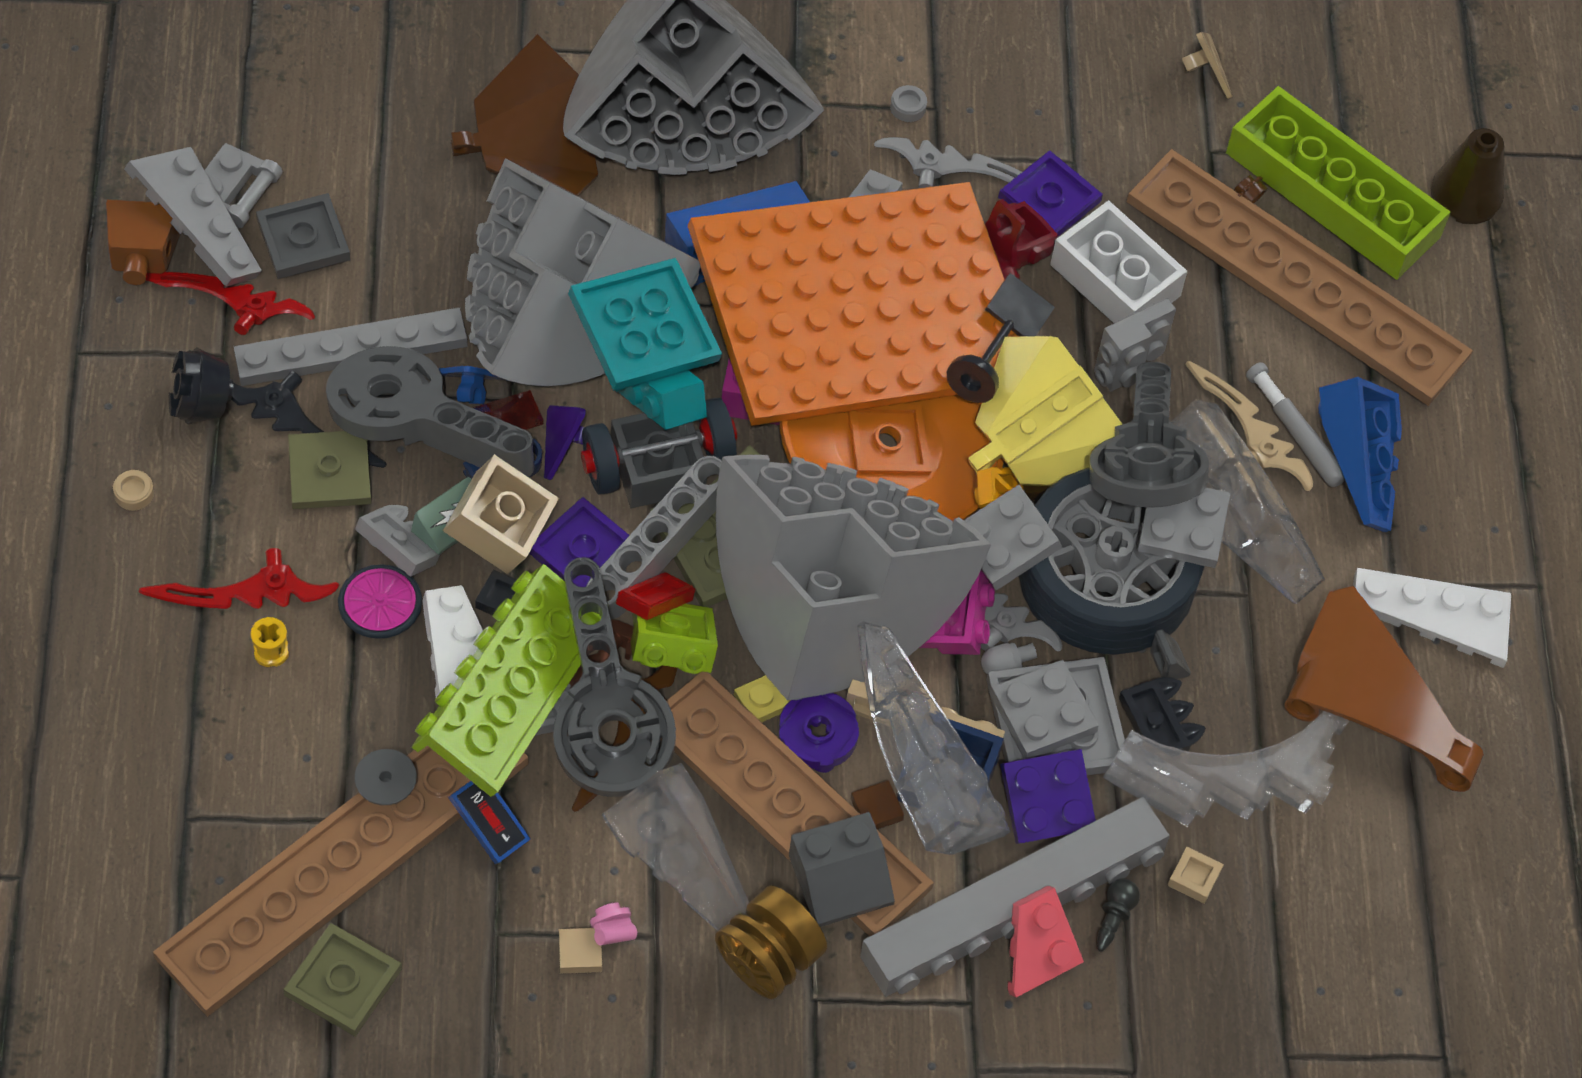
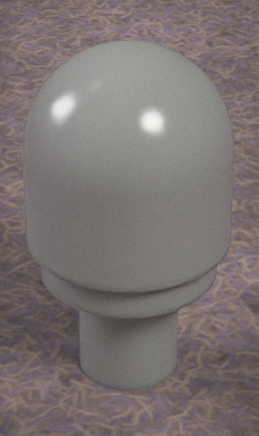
M1003 643L987 649L982 656L981 665L986 674L992 671L1022 668L1023 662L1037 658L1036 649L1033 643L1018 648L1015 643Z

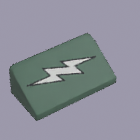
M470 477L453 486L418 510L414 515L411 532L438 555L458 542L445 533L443 529L472 479Z

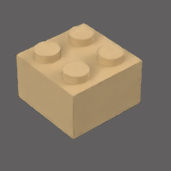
M494 454L476 471L443 531L506 574H509L527 558L559 498Z

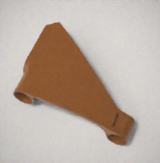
M1350 586L1330 591L1302 651L1297 669L1298 676L1285 702V709L1293 717L1307 722L1315 721L1321 710L1386 735L1427 757L1435 768L1437 780L1444 787L1457 792L1469 790L1484 756L1483 750L1476 743L1455 731L1413 664L1356 588Z

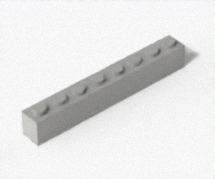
M1141 797L864 939L860 958L885 997L895 992L899 994L907 993L919 984L920 979L931 973L935 976L941 975L950 970L955 965L956 960L968 954L970 957L980 955L990 947L991 942L1003 936L1005 939L1012 938L1014 934V927L1012 925L1013 903L1046 886L1055 888L1061 905L1072 900L1075 903L1084 901L1095 892L1097 887L1107 882L1111 885L1116 880L1126 878L1133 868L1141 864L1144 867H1148L1158 862L1164 856L1170 835L1145 798Z

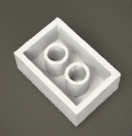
M1109 200L1055 240L1050 264L1113 323L1167 298L1171 303L1181 296L1187 275V270Z

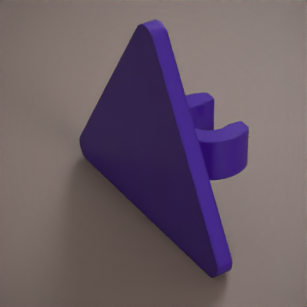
M555 405L548 407L546 415L545 479H553L571 442L583 445L582 431L584 427L580 426L585 417V409Z

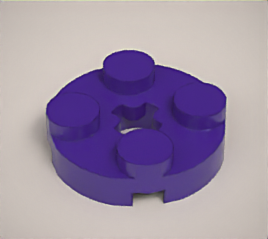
M829 693L791 700L781 713L779 739L811 769H815L820 773L829 772L835 766L845 762L857 746L859 727L856 713L850 703L837 694ZM821 723L827 726L825 731L827 735L824 737L812 735V730L808 728L810 725L818 727Z

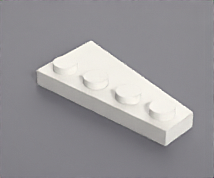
M1357 568L1353 586L1380 620L1400 627L1402 624L1418 630L1420 636L1433 641L1435 638L1457 645L1456 650L1471 656L1475 652L1490 658V663L1504 668L1508 654L1511 593Z
M462 585L427 590L422 600L427 638L431 643L432 654L430 660L432 671L435 672L436 698L449 683L452 685L458 678L454 673L456 668L467 655H474L478 648L473 644L483 631Z

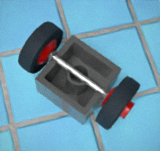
M721 398L706 400L707 417L699 419L698 430H695L693 422L665 430L654 420L648 418L645 413L611 420L610 433L604 423L584 427L582 431L583 451H581V460L586 474H589L596 493L601 495L619 490L621 477L630 508L658 503L693 464L704 457L701 449L702 445L707 456H714L721 461L723 456L737 455L736 426L734 420L730 418Z

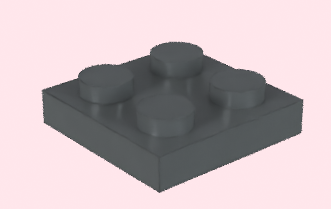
M329 193L256 211L257 222L277 279L350 261V251Z

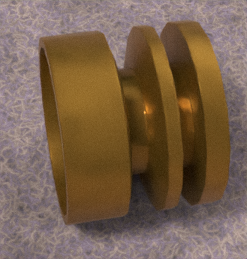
M771 885L766 887L747 904V916L743 914L735 915L730 920V925L723 926L715 935L718 950L729 967L749 988L768 999L777 998L784 991V986L790 985L796 980L797 973L795 969L800 971L808 969L827 950L824 933L806 908L792 895L781 888Z

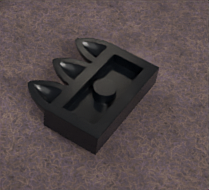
M1156 678L1122 690L1119 695V700L1152 765L1188 753L1190 747L1201 739L1206 730L1205 726L1200 724H1180L1190 715L1194 705L1183 700L1168 701L1179 691L1182 685L1180 680L1174 678Z

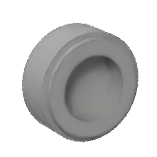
M906 85L897 88L893 92L890 109L897 119L904 122H914L924 116L927 107V97L920 88Z

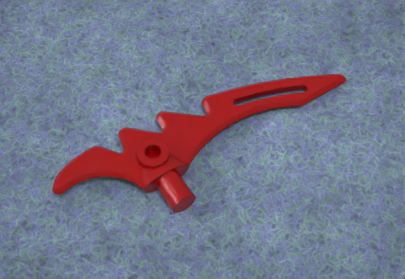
M181 272L146 274L147 281L158 285L192 288L207 292L225 301L240 317L234 324V330L240 335H246L253 324L260 325L265 319L278 314H297L309 320L315 318L313 311L309 307L294 299L288 298L275 303L276 292L273 290L250 294L254 288L252 284L224 288V284L218 277Z
M270 548L265 552L267 566L261 568L255 575L235 584L215 588H199L179 583H168L139 588V593L172 603L218 609L230 608L232 598L234 597L255 609H259L262 607V597L268 598L281 607H286L289 603L290 593H293L302 602H311L334 593L339 587V583L332 582L316 585L302 581L293 573L289 565L282 564L281 550ZM171 590L185 594L213 596V598H197L169 593L167 591Z

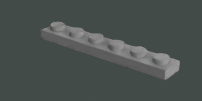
M459 307L233 347L240 384L245 386L284 379L291 371L299 376L331 371L347 357L374 347H404L421 354L467 347V336Z

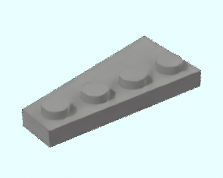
M191 147L128 162L124 168L127 174L132 179L137 177L148 189L145 194L154 205L160 203L173 218L170 222L179 234L184 233L189 236L196 245L194 251L225 287L257 278L262 271Z

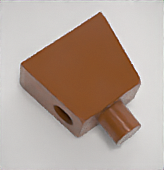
M107 199L108 246L112 269L123 271V280L131 285L143 284L147 273L165 272L180 237L179 232L170 223L173 218L160 203L154 205L153 202Z

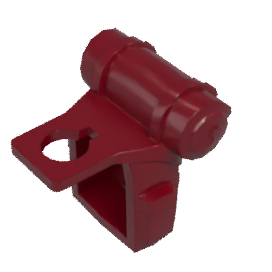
M1004 199L998 200L988 221L984 222L1004 280L1009 273L1020 280V275L1017 271L1027 264H1035L1050 256L1054 250L1055 240L1058 238L1055 230L1025 201L1018 204H1008Z

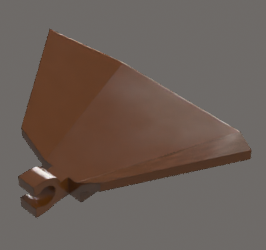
M537 34L474 99L477 133L469 131L451 132L453 156L481 152L482 162H484L486 170L495 174L499 173L506 158L579 196L598 177L595 155L565 137L563 131L566 107L579 74Z

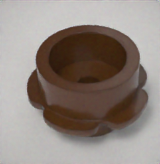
M1249 175L1235 187L1234 191L1238 193L1239 197L1243 196L1254 204L1265 194L1268 188L1261 182L1262 176H1258L1254 180Z

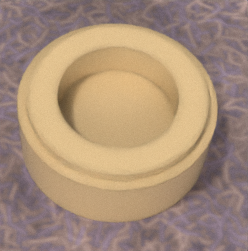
M125 471L114 481L113 491L115 500L119 506L126 510L135 511L143 509L151 503L154 497L152 480L142 471Z

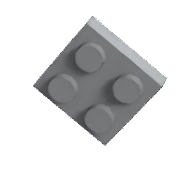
M1017 485L964 520L991 543L981 570L995 590L1003 587L1062 548L1059 539L1020 485Z
M1205 488L1198 496L1183 503L1163 507H1146L1137 551L1215 568L1218 562L1230 493Z
M1064 660L991 687L990 695L1024 759L1036 757L1095 734L1098 731L1099 724Z

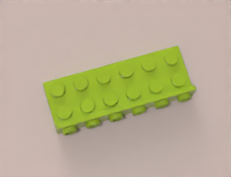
M544 564L531 574L526 570L515 581L511 589L516 593L512 599H505L496 609L493 617L497 621L493 627L488 626L481 632L473 644L478 648L474 655H467L456 668L454 673L458 678L453 685L449 683L435 699V703L439 705L435 713L429 712L415 729L419 736L411 748L419 752L426 746L430 747L490 797L499 792L581 665L565 581ZM588 612L580 620L586 625H594L601 620V616L595 612Z

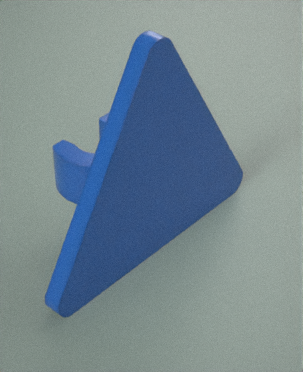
M472 366L438 368L443 377L461 378V383L457 389V401L469 402V404L485 403L486 391L483 379L506 380L491 374L487 369Z

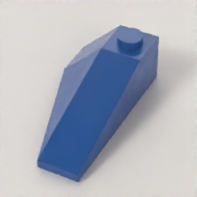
M1360 377L1320 387L1318 410L1322 419V425L1362 522L1365 526L1382 532L1391 531L1395 490L1390 483L1392 471L1398 470L1399 459L1395 455L1393 456L1394 442L1401 441L1402 433L1399 394Z

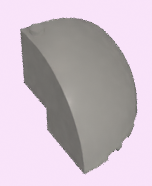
M627 0L597 42L577 78L566 107L563 131L565 137L602 159L606 157L618 161L631 169L640 167L657 170L660 174L680 175L687 174V171L708 169L709 172L723 170L737 166L736 162L743 161L757 155L761 157L767 154V150L787 138L791 140L803 131L824 111V108L807 83L790 63L726 0Z
M505 158L487 199V202L493 204L487 222L478 224L476 235H478V254H471L468 266L467 280L473 282L472 295L465 298L466 320L471 322L470 343L478 346L479 352L476 357L482 366L491 374L508 381L526 385L558 386L582 382L600 376L605 372L568 295L570 286L676 258L691 288L699 276V260Z
M768 455L723 456L716 497V536L721 574L727 599L739 632L749 652L767 678L787 701L847 689L850 687L852 679L865 682L910 656L929 640L955 612L977 579L986 560L991 543L976 529L960 517L952 521L937 512L939 504L930 499L926 501L920 497L907 496L908 488L889 480L880 478L878 484L857 478L858 470L827 463L826 469H823L815 463L805 461L804 458L792 457L791 464L769 462L770 458Z

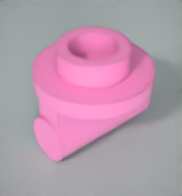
M610 903L595 910L597 916L590 920V924L595 929L594 938L598 945L636 939L637 929L631 922V912L628 907L620 908L619 903Z

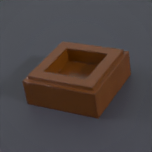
M889 780L851 793L850 799L855 810L860 814L870 812L877 830L904 820V812Z

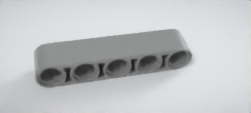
M706 456L696 461L602 565L600 572L604 591H615L613 598L607 601L610 619L618 618L626 611V609L616 604L618 592L659 575L716 511L718 481L711 485H705L704 481L710 475H719L722 462L720 459L714 456ZM687 503L694 504L690 512L685 514L678 513L682 505ZM661 532L668 533L664 541L652 543V539L656 534ZM635 561L642 562L640 568L635 572H625L630 563ZM592 578L589 580L587 586L591 585L594 581Z

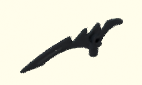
M291 371L281 383L272 381V383L259 388H246L233 382L231 400L239 406L256 403L251 413V417L254 419L277 418L272 425L274 431H302V434L324 432L304 414L292 393L302 383V379L297 373ZM368 450L369 466L386 467L387 463Z

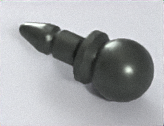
M1116 880L1108 888V902L1104 903L1102 907L1106 916L1097 937V950L1103 952L1111 944L1115 937L1114 933L1117 932L1121 921L1129 920L1131 916L1129 911L1135 908L1139 902V889L1130 880Z

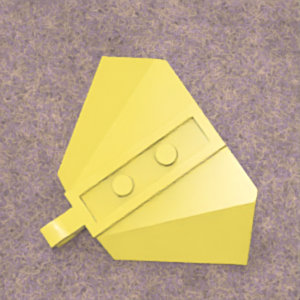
M1005 337L994 367L999 377V388L991 400L981 404L975 424L991 443L968 458L969 464L977 473V471L990 468L1002 457L1020 485L1051 487L1067 475L1090 468V455L1092 451L1102 442L1115 437V426L1122 425V422L1104 400L1103 395L1081 365L1077 364L1058 337Z

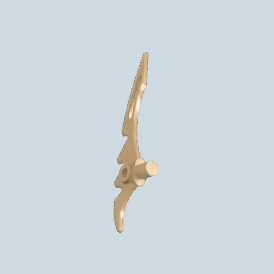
M1187 361L1186 366L1200 385L1224 401L1235 413L1243 427L1248 453L1235 458L1238 470L1243 472L1254 466L1260 469L1269 467L1283 469L1293 474L1306 491H1310L1313 487V479L1304 461L1299 458L1286 457V454L1293 450L1294 445L1290 442L1271 437L1272 434L1279 431V428L1276 425L1253 418L1252 416L1259 409L1248 398L1218 376L1191 361ZM1213 384H1215V385H1217L1218 387H1220L1222 390H1224L1226 393H1228L1231 397H1233V398H1234L1238 403H1240V404H1237L1233 399H1231L1227 394H1225L1223 391H1221L1219 388H1217V387L1214 386Z

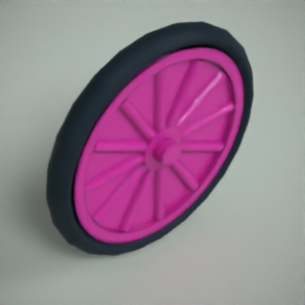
M385 564L370 565L354 572L345 580L338 596V610L346 625L357 634L375 639L390 638L409 629L418 618L422 607V593L414 578L398 567Z

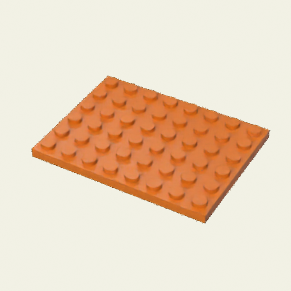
M970 182L693 217L688 223L692 242L751 426L958 395L947 381L946 372L950 364L961 355L971 354L982 358L1004 325L985 310L1004 282V277ZM1011 330L1007 337L1020 336ZM1002 345L990 361L993 367H995Z

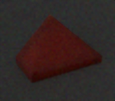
M531 390L473 407V409L524 430L544 424Z

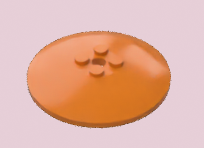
M951 395L780 421L782 444L790 464L792 457L804 458L805 461L815 463L823 469H826L827 463L858 470L857 478L878 484L880 478L889 480L908 488L907 496L920 497L926 501L930 499L938 503L937 512L952 521L958 517L965 520L980 509L974 494L975 488L978 487L977 473L969 464L968 458L991 443L975 424L982 403L970 402L959 395ZM884 433L891 435L896 440L897 446L889 447L884 445L880 441L879 435ZM1003 458L998 459L991 467L1002 468Z

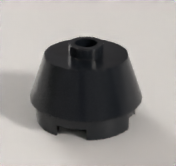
M198 347L193 351H178L171 372L176 373L173 393H169L170 416L185 420L186 424L220 418L225 411L227 402L231 401L233 394V380L230 379L229 364Z

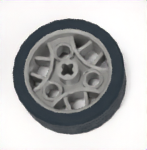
M1085 468L1063 477L1048 488L1035 504L1039 513L1059 539L1062 548L1019 575L1023 597L1033 615L1038 620H1042L1057 633L1061 640L1069 645L1088 652L1118 655L1139 652L1151 647L1156 631L1163 630L1170 635L1177 630L1190 611L1205 566L1137 551L1146 507L1126 505L1104 497L1091 485L1089 477L1090 468ZM1110 518L1120 519L1129 523L1119 522ZM1074 533H1084L1090 538H1080ZM1071 564L1076 575L1062 576L1058 568ZM1147 581L1157 593L1149 596L1137 587ZM1097 591L1110 593L1112 596L1103 597Z

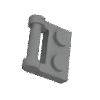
M227 143L222 146L205 169L207 176L238 228L244 227L250 218L248 213L271 183L277 182L283 173L282 168L276 162L269 159L261 160ZM252 174L257 176L238 203L230 206V203Z

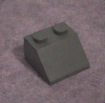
M870 812L791 835L789 858L811 916L816 920L819 927L894 905L895 899L884 847Z

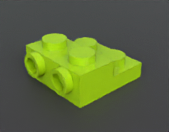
M684 604L649 620H645L632 613L634 625L631 638L632 661L640 662L652 668L662 665L676 667L691 674L712 672L718 647L713 608Z

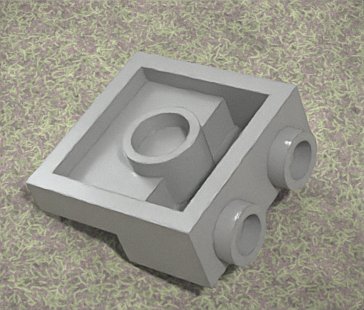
M1168 298L1104 328L1094 372L1098 382L1104 387L1107 386L1110 392L1122 386L1130 387L1136 383L1137 367L1140 364L1146 363V360L1152 361L1157 359L1164 353L1176 308Z

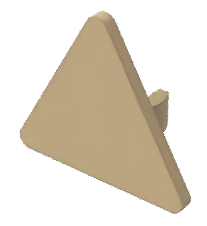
M1204 32L1197 33L1196 36L1202 50L1182 58L1187 72L1194 71L1210 63L1227 99L1233 97L1211 35Z

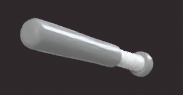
M1263 362L1253 365L1246 373L1247 379L1251 383L1258 384V387L1269 399L1270 403H1272L1273 411L1286 426L1326 484L1330 487L1341 485L1345 478L1334 454L1300 414L1291 400L1284 397L1269 375H1267L1268 367Z

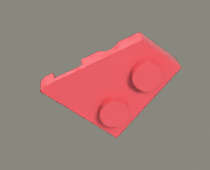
M1046 886L1013 903L1012 925L1014 927V934L1010 941V956L1014 958L1012 981H1008V992L1017 998L1084 961L1054 887Z

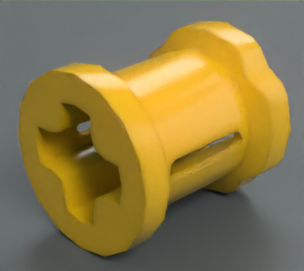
M274 617L262 618L255 622L250 634L254 644L255 660L264 667L280 666L289 657L288 642L286 641L287 630L284 623Z

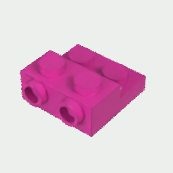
M981 570L968 594L955 612L919 648H937L942 654L980 655L981 644H987L990 638L989 622L984 620L986 607H992L995 601V589Z

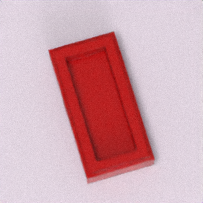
M664 572L619 591L616 604L645 620H649L693 601L695 588Z

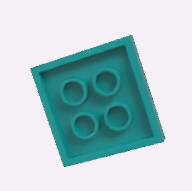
M676 258L570 286L568 295L613 391L715 363L721 358L722 352Z

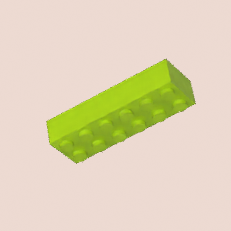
M1277 86L1232 129L1226 150L1227 155L1257 177L1262 176V181L1394 279L1398 280L1441 238L1450 215L1448 209L1281 87Z

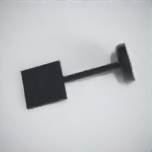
M1009 273L985 308L987 312L1004 325L982 358L970 354L961 355L952 361L946 372L950 387L960 397L970 402L986 403L991 400L999 388V377L990 361L1002 345L1004 338L1008 336L1011 330L1018 336H1036L1055 307L1013 274Z

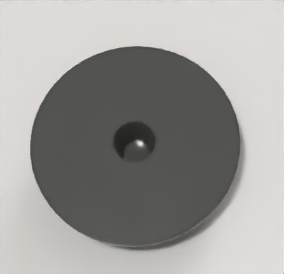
M380 749L369 753L359 762L355 771V785L358 792L363 798L377 805H393L401 802L411 794L417 780L416 769L411 759L402 752L393 749Z

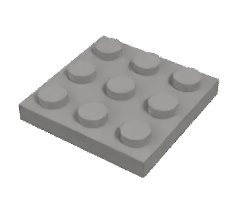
M1098 657L1065 662L1099 724L1098 731L1095 734L1036 757L1082 749L1087 775L1128 770L1131 762L1105 658ZM1050 664L988 672L986 680L989 693L992 686ZM991 697L997 728L1005 731L1002 744L1005 763L1023 760V755Z

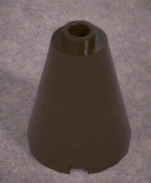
M1487 128L1474 130L1433 178L1431 197L1448 209L1450 215L1457 217L1456 222L1479 224L1488 221L1495 215L1503 203L1504 141L1494 130Z

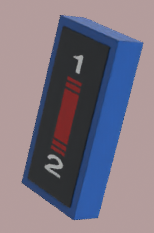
M469 781L448 797L494 864L499 863L530 840V837L498 792L490 797L472 781Z

